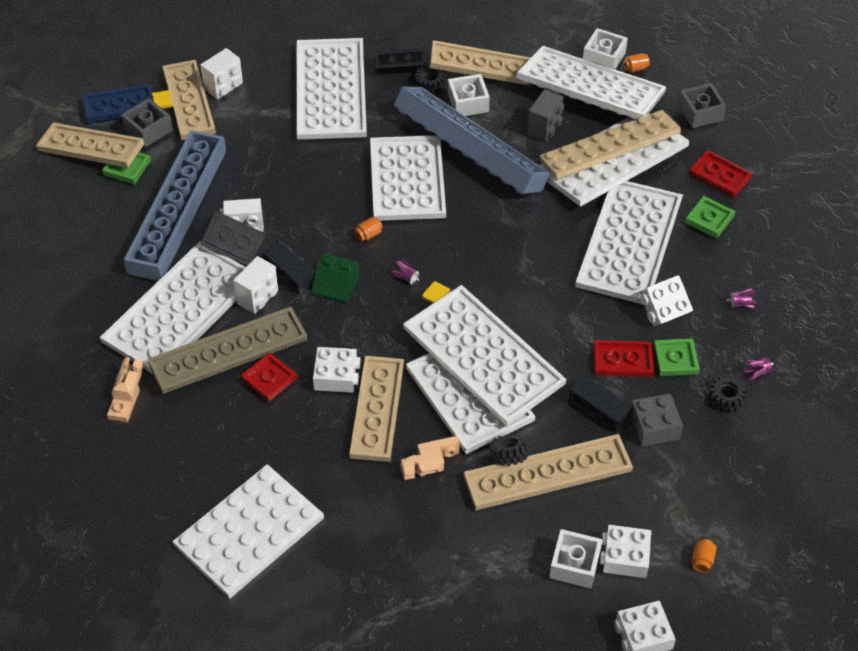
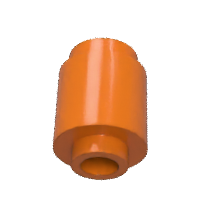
M640 53L627 56L623 65L625 70L632 73L645 70L649 67L650 61L647 54Z
M371 217L357 225L354 232L361 242L367 241L380 234L383 226L378 218Z
M702 539L695 543L692 557L694 570L707 573L713 567L716 546L712 541Z

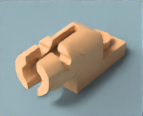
M124 358L112 390L113 401L107 414L108 419L128 422L140 391L138 382L143 368V362L140 359L135 358L133 371H131L130 358Z
M454 436L418 444L417 456L412 455L400 460L404 480L415 479V473L423 477L424 475L443 471V457H452L455 454H459L458 437Z

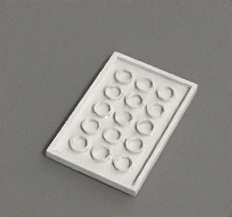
M437 135L370 138L374 218H378L380 221L446 218L441 145Z
M430 353L406 364V369L453 436L458 437L459 445L465 454L490 443L494 438L498 439V436L509 434L535 421V415L529 410L506 426Z
M266 465L173 541V545L230 599L324 519V514L269 465Z

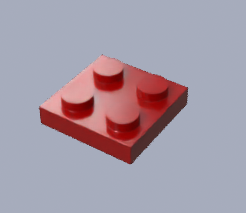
M269 352L241 375V379L269 402L295 381L297 374Z

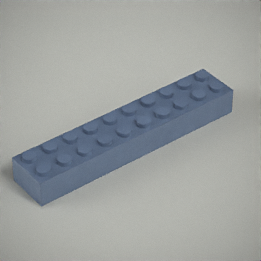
M401 88L394 104L401 113L412 117L411 119L414 122L424 125V129L434 132L439 139L449 142L452 148L462 151L465 157L474 159L477 165L487 168L490 174L502 178L503 183L512 185L518 193L542 192L551 174L550 172L424 88Z
M193 130L190 131L124 258L127 274L159 281L167 273L226 153L224 137Z

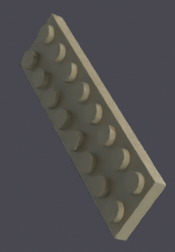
M288 307L148 358V364L164 394L264 357L269 352L272 354L307 341V334L292 307Z

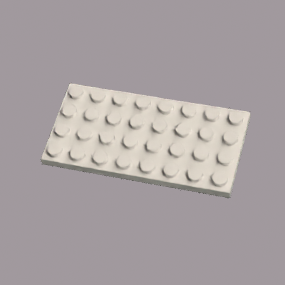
M363 38L297 40V139L367 137Z
M542 46L524 64L516 78L521 79L523 82L553 90L555 93L568 95L570 98L600 106L602 109L615 111L617 114L632 117L634 120L646 117L666 90L665 86Z
M628 117L604 131L634 121V119ZM677 134L558 180L550 174L547 182L576 204L582 206L688 147L689 140ZM543 164L539 165L549 172V170Z
M625 181L609 190L575 287L642 304L639 291L655 285L683 195Z
M199 242L100 337L101 342L121 355L129 357L133 362L135 358L140 359L143 362V368L153 374L148 364V358L197 341L236 301L233 280L246 267L225 255L201 245V242Z
M462 285L403 323V328L506 426L566 384V379Z

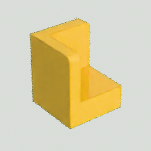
M169 90L152 93L154 102L162 109L173 106Z
M434 281L424 292L423 299L434 304L449 294L450 289Z

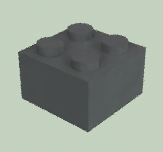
M712 83L680 91L678 107L692 128L723 121L726 104Z
M544 89L529 110L527 136L546 143L549 137L554 135L556 127L560 126L563 120L561 116L564 109V104H562L563 96Z
M150 98L121 114L124 130L132 137L143 138L144 147L149 146L173 131L170 115Z
M671 394L632 400L631 419L641 447L680 440L683 424Z

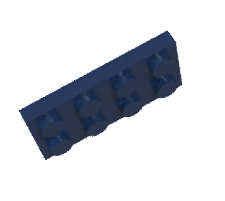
M150 84L82 95L87 123L122 118L121 114L150 98L153 101Z

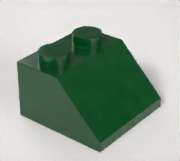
M324 253L316 269L311 295L347 304L360 277L359 262Z

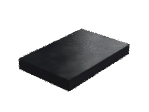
M215 210L200 244L248 266L257 257L267 234Z

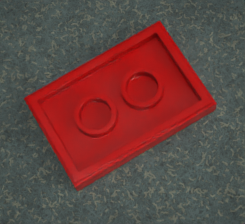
M709 150L699 158L688 172L694 178L732 198L740 192L753 175V173Z
M594 340L595 376H654L652 342Z

